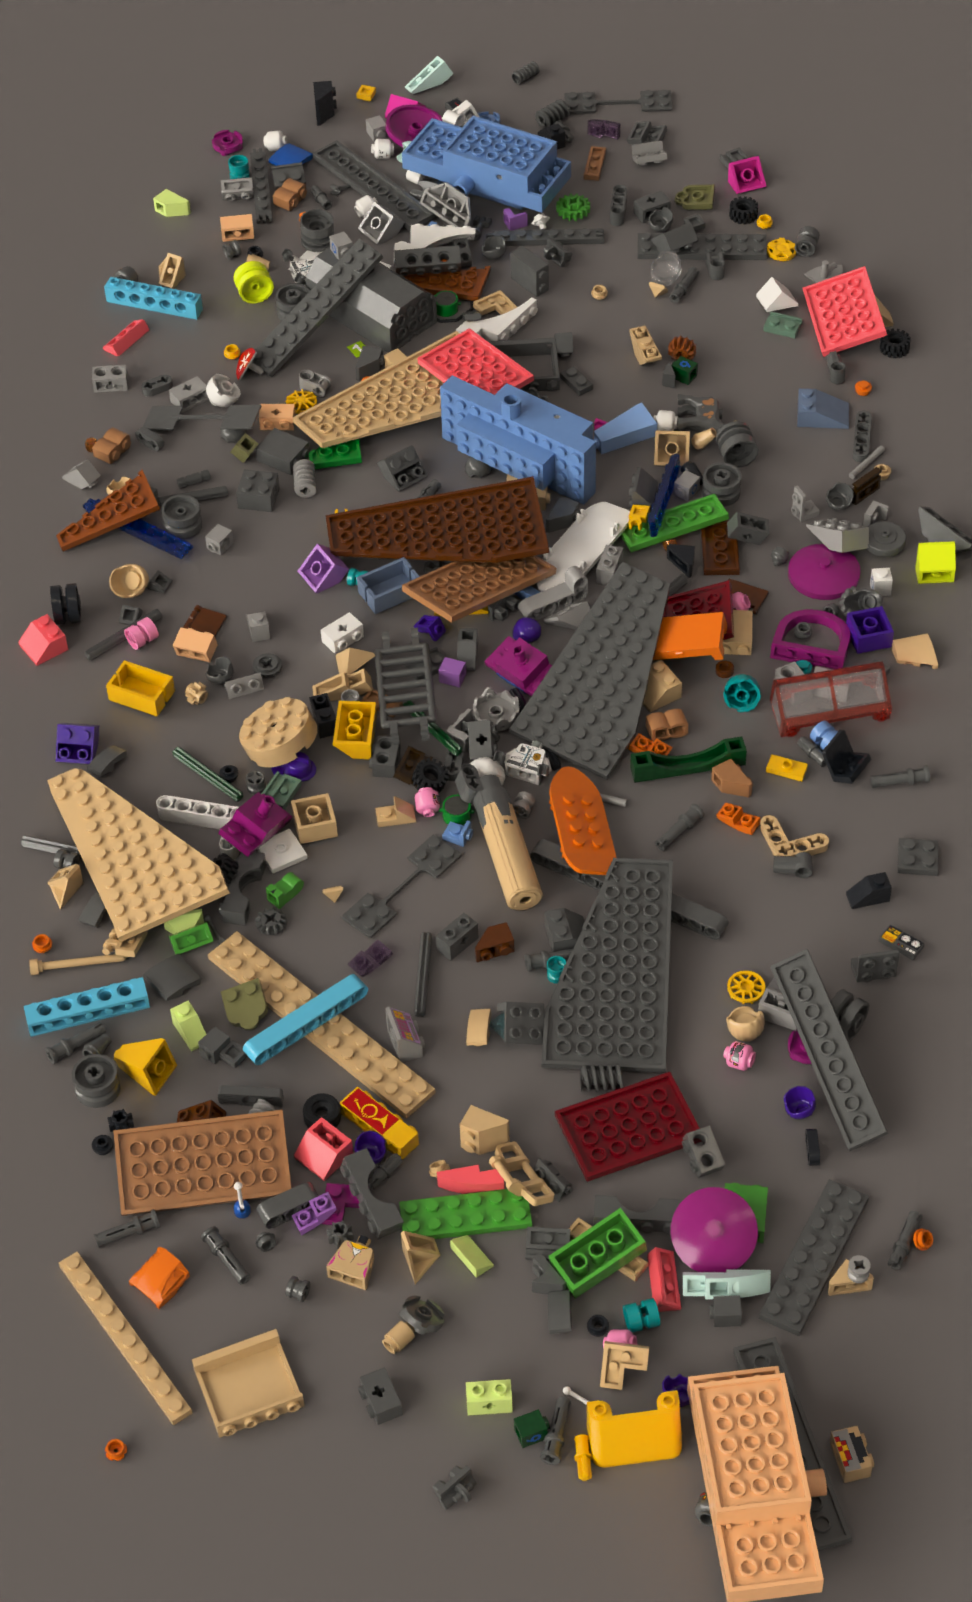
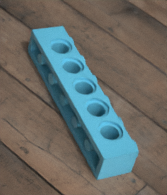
M110 277L104 286L106 301L110 303L196 320L203 310L201 294L116 277Z
M141 977L100 988H92L79 993H72L67 996L51 998L50 1000L38 1003H31L23 1007L30 1036L32 1037L150 1008L144 979Z

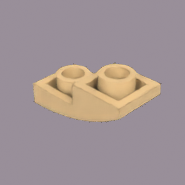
M491 1009L470 1010L467 1027V1046L487 1045L490 1035Z

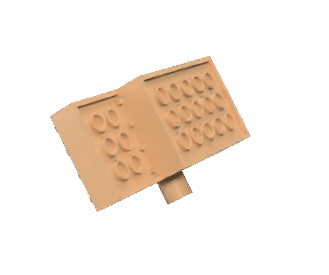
M779 1366L688 1377V1397L727 1602H750L822 1592L824 1578L810 1517L812 1497L827 1495L826 1478L822 1468L805 1470L785 1373H780Z

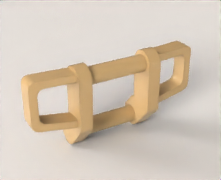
M513 1141L497 1145L495 1156L490 1158L489 1164L499 1172L506 1182L507 1189L519 1197L523 1196L533 1206L553 1202L554 1192L542 1178L538 1177L518 1143ZM513 1151L516 1157L505 1159L502 1153ZM523 1169L530 1180L521 1182L513 1178L509 1172ZM541 1191L544 1193L543 1196L539 1197L533 1195V1193Z

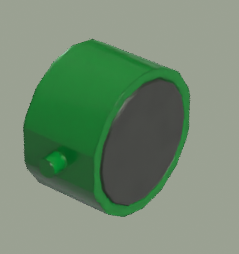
M445 290L435 295L437 315L451 317L458 312V305H461V302H458L456 293Z
M458 794L447 797L443 801L442 808H439V812H443V820L446 824H449L451 821L465 825L467 820L470 821L471 813L474 814V810H471V803L464 802Z

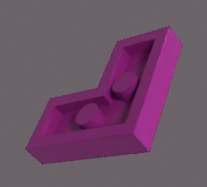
M326 1183L325 1193L329 1192L337 1210L322 1224L332 1225V1222L336 1223L344 1220L345 1207L359 1208V1201L356 1196L352 1195L348 1184Z

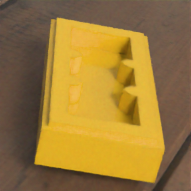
M771 754L766 772L802 782L808 769V764Z

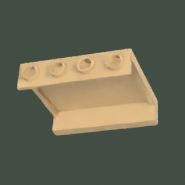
M276 1329L192 1359L194 1372L219 1438L231 1436L244 1428H253L260 1422L274 1420L279 1415L287 1412H296L301 1407H304L303 1394L300 1393Z

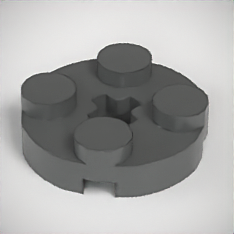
M420 1296L408 1297L402 1306L400 1317L412 1325L419 1334L425 1335L427 1332L439 1331L444 1323L443 1310L429 1299L425 1302L419 1300Z

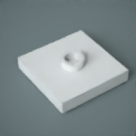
M291 829L274 835L257 849L258 852L265 853L266 864L272 874L308 859L306 852Z

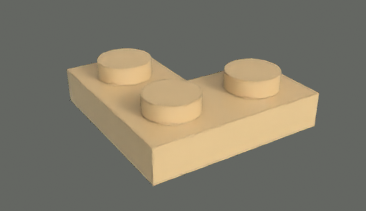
M501 290L473 302V308L481 313V316L494 310L502 315L517 308Z
M605 1341L600 1387L622 1390L625 1368L647 1371L650 1347Z

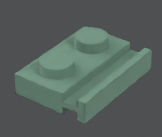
M771 311L764 324L763 331L795 338L803 319Z
M277 771L262 794L272 796L275 799V803L285 810L301 787L302 781L287 774L282 775Z

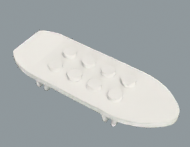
M599 502L588 507L586 510L581 509V514L577 513L575 522L552 548L549 547L550 553L543 554L542 559L556 567V574L537 582L539 591L542 592L564 583L565 573L572 566L579 567L583 574L586 575L601 558L606 544L612 545L629 526L630 511L608 502Z

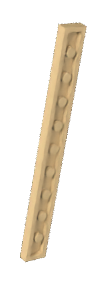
M75 1252L60 1261L59 1266L170 1422L175 1425L191 1415L192 1409L80 1254Z

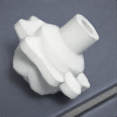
M544 213L534 216V221L531 224L540 226L541 230L547 229L546 223L550 217L545 216Z

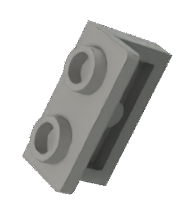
M662 141L632 145L633 161L638 165H647L648 162L661 163L667 159V153L663 151Z
M252 177L221 180L223 200H247L254 197Z

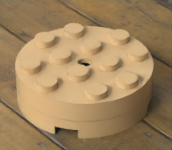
M285 697L275 701H267L262 707L246 718L240 729L239 740L250 760L255 761L258 766L277 767L298 758L296 753L304 746L308 749L314 742L318 729L313 716L304 702Z

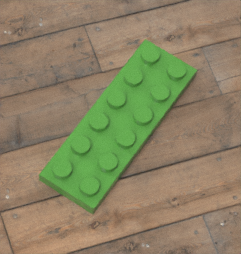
M712 494L650 515L646 523L642 522L641 530H638L637 525L633 526L631 530H629L628 526L620 536L630 552H634L728 520L729 514L716 495Z
M508 1189L399 1202L400 1214L404 1221L402 1231L433 1237L434 1239L532 1227L529 1202L523 1196L519 1197Z

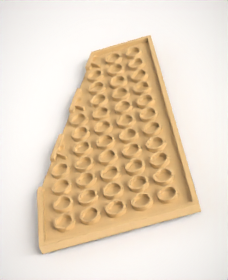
M455 331L294 416L293 423L321 448L441 417L440 386L444 383L418 364L417 358L460 333Z

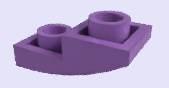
M329 1192L310 1200L311 1206L291 1215L301 1235L323 1223L337 1210Z

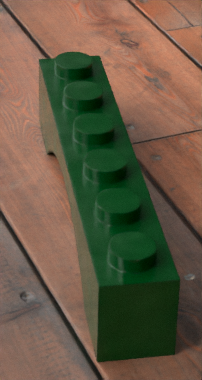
M741 736L723 739L708 749L688 755L667 756L651 751L632 753L630 769L634 783L712 771V767L729 759H732L739 766L746 765L747 749Z

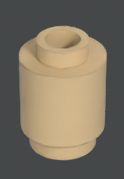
M399 1321L384 1336L385 1339L382 1340L384 1347L392 1354L400 1352L415 1338L414 1327L407 1321L405 1323Z

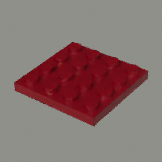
M730 580L668 596L663 617L723 612L727 622V631L724 634L723 640L734 638L732 585Z

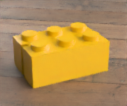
M125 660L106 685L110 701L157 717L165 707V702H168L175 692L173 676Z

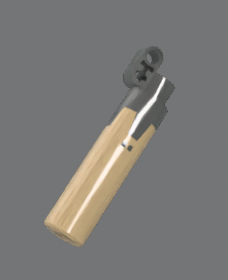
M468 763L463 764L455 779V783L461 799L466 803H474L507 905L511 909L519 911L532 908L540 902L543 893L509 794L501 786L499 777L490 774L479 777L475 766Z

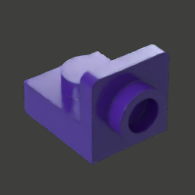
M424 615L414 625V628L418 627V632L429 633L433 641H437L446 632L439 616Z

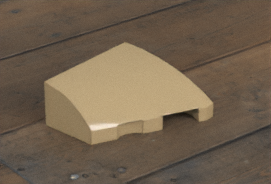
M928 633L893 640L892 652L897 663L912 664L918 667L921 664L933 665L932 669H938V661Z

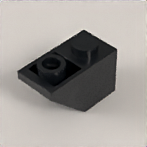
M324 693L309 697L320 739L333 736L336 716L328 694Z

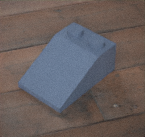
M799 388L797 427L849 429V403L817 389Z

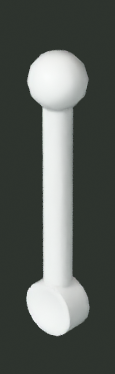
M565 1386L563 1388L565 1395H571L586 1405L587 1402H590L571 1391L570 1387Z

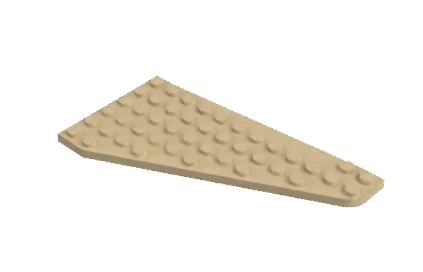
M74 768L47 780L51 794L111 918L120 942L230 894L222 870L217 864L86 771Z

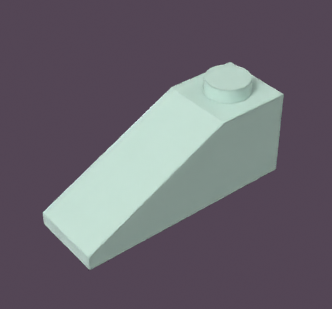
M437 56L405 88L410 93L415 94L443 84L453 75V72L445 61Z

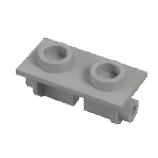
M261 672L227 681L224 684L229 699L264 690Z

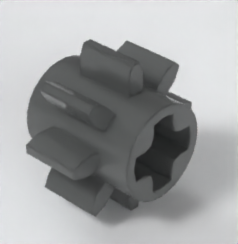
M344 1220L336 1223L332 1222V1229H327L329 1244L334 1243L337 1249H339L344 1241L354 1240L352 1225L347 1226Z

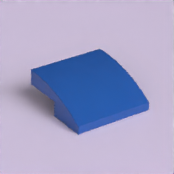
M288 143L270 157L269 163L279 166L302 162L303 166V163L313 159V154Z

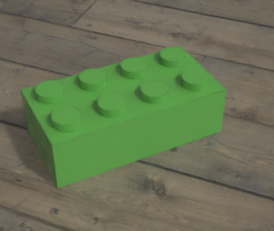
M619 1208L548 1257L551 1266L566 1282V1287L576 1299L647 1251L646 1241L623 1210Z

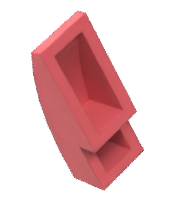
M479 1165L437 1172L438 1187L448 1191L468 1194L504 1189V1179L496 1169L480 1172Z

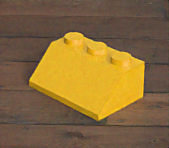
M338 702L333 746L353 759H370L372 757V745L374 743L377 721L376 702Z

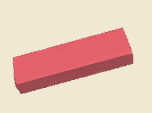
M134 320L109 341L103 349L115 356H120L149 331L145 320Z
M655 1247L647 1255L652 1298L655 1299L659 1312L680 1310L681 1302L674 1251Z

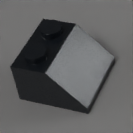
M332 81L313 82L317 126L322 125L333 117L334 109H337L336 99L333 100V96H336L335 87H332Z

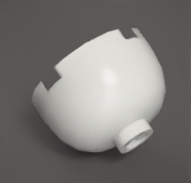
M215 374L209 380L206 393L214 406L229 407L238 400L241 393L236 383L231 384L228 381L230 378L222 374Z

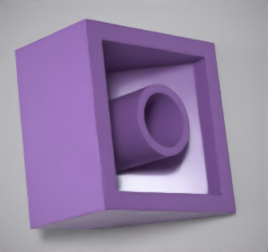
M316 544L297 572L315 593H319L339 584L349 568L338 556L331 553L329 547Z

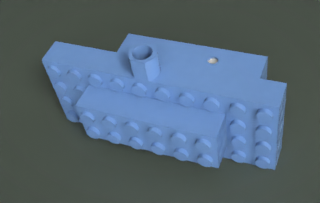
M472 116L463 127L432 118L402 152L403 169L432 177L442 182H448L465 195L470 193L520 210L526 207L542 213L571 178V161L557 157V141L476 116Z
M453 375L440 386L442 438L458 445V451L517 479L534 477L536 488L544 490L548 486L549 489L583 505L596 493V441L593 440V422L508 383L495 395Z

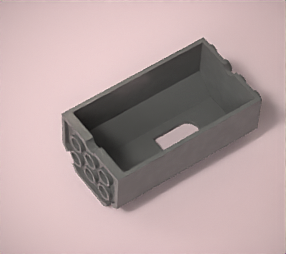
M330 247L315 257L306 275V287L309 290L339 261ZM379 262L329 316L389 353L397 348L400 349L411 341L414 334L418 336L437 322L436 296Z

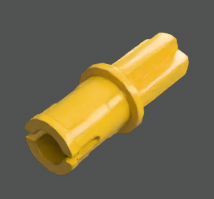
M585 1434L577 1435L574 1438L576 1447L574 1460L577 1462L578 1478L582 1481L592 1478V1454L589 1451V1436Z

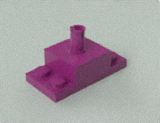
M509 636L484 661L487 667L530 696L533 695L552 667L549 664L547 655L520 637L515 641Z
M257 792L236 810L233 818L220 829L218 834L249 857L285 827L293 816L276 804L272 796L265 795L264 793L261 795Z

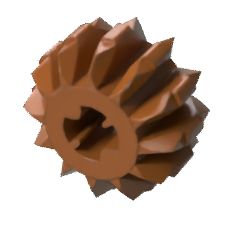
M681 335L679 338L674 337L669 343L668 355L671 356V359L677 360L682 356L692 360L696 355V344L693 343V340H689L688 336L686 338H683Z

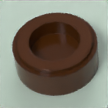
M727 660L719 661L716 664L715 672L721 678H729L734 674V665Z

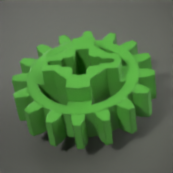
M570 193L569 196L564 195V198L560 197L559 201L556 202V212L558 216H563V219L568 218L569 221L571 219L577 221V218L583 219V216H588V213H590V202L588 198H584V195L578 196V193H576L574 196Z

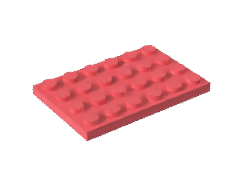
M865 266L802 288L823 357L830 354V352H840L887 336Z
M470 328L417 358L418 364L443 383L453 375L494 395L506 383L521 389L534 381L532 373Z

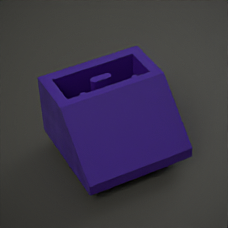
M57 724L55 762L90 764L97 752L100 725Z

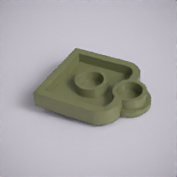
M715 184L688 185L683 188V191L676 194L675 203L682 205L686 210L713 209Z
M259 978L221 991L227 1018L233 1026H241L245 1030H253L258 1026L259 1020L266 1016L268 1007Z

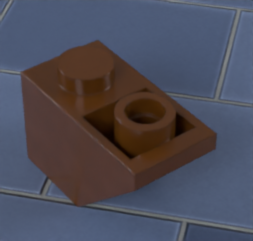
M507 922L487 927L475 947L476 962L488 961L491 958L515 952L514 938Z

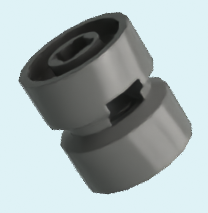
M811 226L801 228L794 247L797 254L803 257H809L814 254L820 236L817 229Z

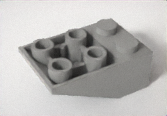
M827 518V521L814 520V523L806 524V527L829 550L843 553L869 548V527L862 526V523H850L849 520L838 521V518Z
M774 977L759 1002L758 1011L763 1012L765 1021L796 1031L797 1028Z

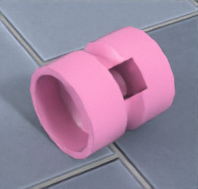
M148 617L138 621L136 626L131 625L124 630L128 643L135 650L146 645V641L151 642L159 636L155 624Z

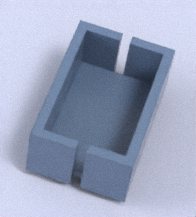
M403 557L358 576V593L367 602L371 610L377 614L412 599V597L402 591V585L420 576L414 569L412 570V566Z

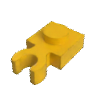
M632 505L629 513V530L635 525L638 526V530L642 529V522L646 523L649 517L650 506Z

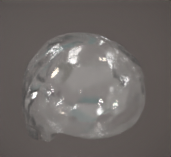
M670 251L659 253L657 259L651 264L650 278L652 282L664 286L675 283L680 276L682 268L680 257Z

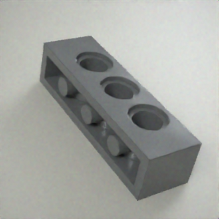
M459 245L394 250L396 273L401 276H408L409 274L423 275L425 273L439 274L447 271L453 273L461 270Z

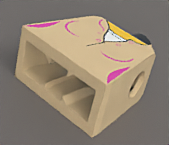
M360 1235L356 1243L348 1240L344 1241L326 1266L328 1278L366 1290L374 1264V1251L372 1248H369L371 1240L366 1236Z

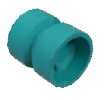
M244 155L230 157L228 160L230 179L250 178L248 158Z
M654 1298L642 1300L640 1305L635 1302L623 1305L627 1329L632 1333L642 1331L644 1326L650 1329L661 1325L658 1307Z

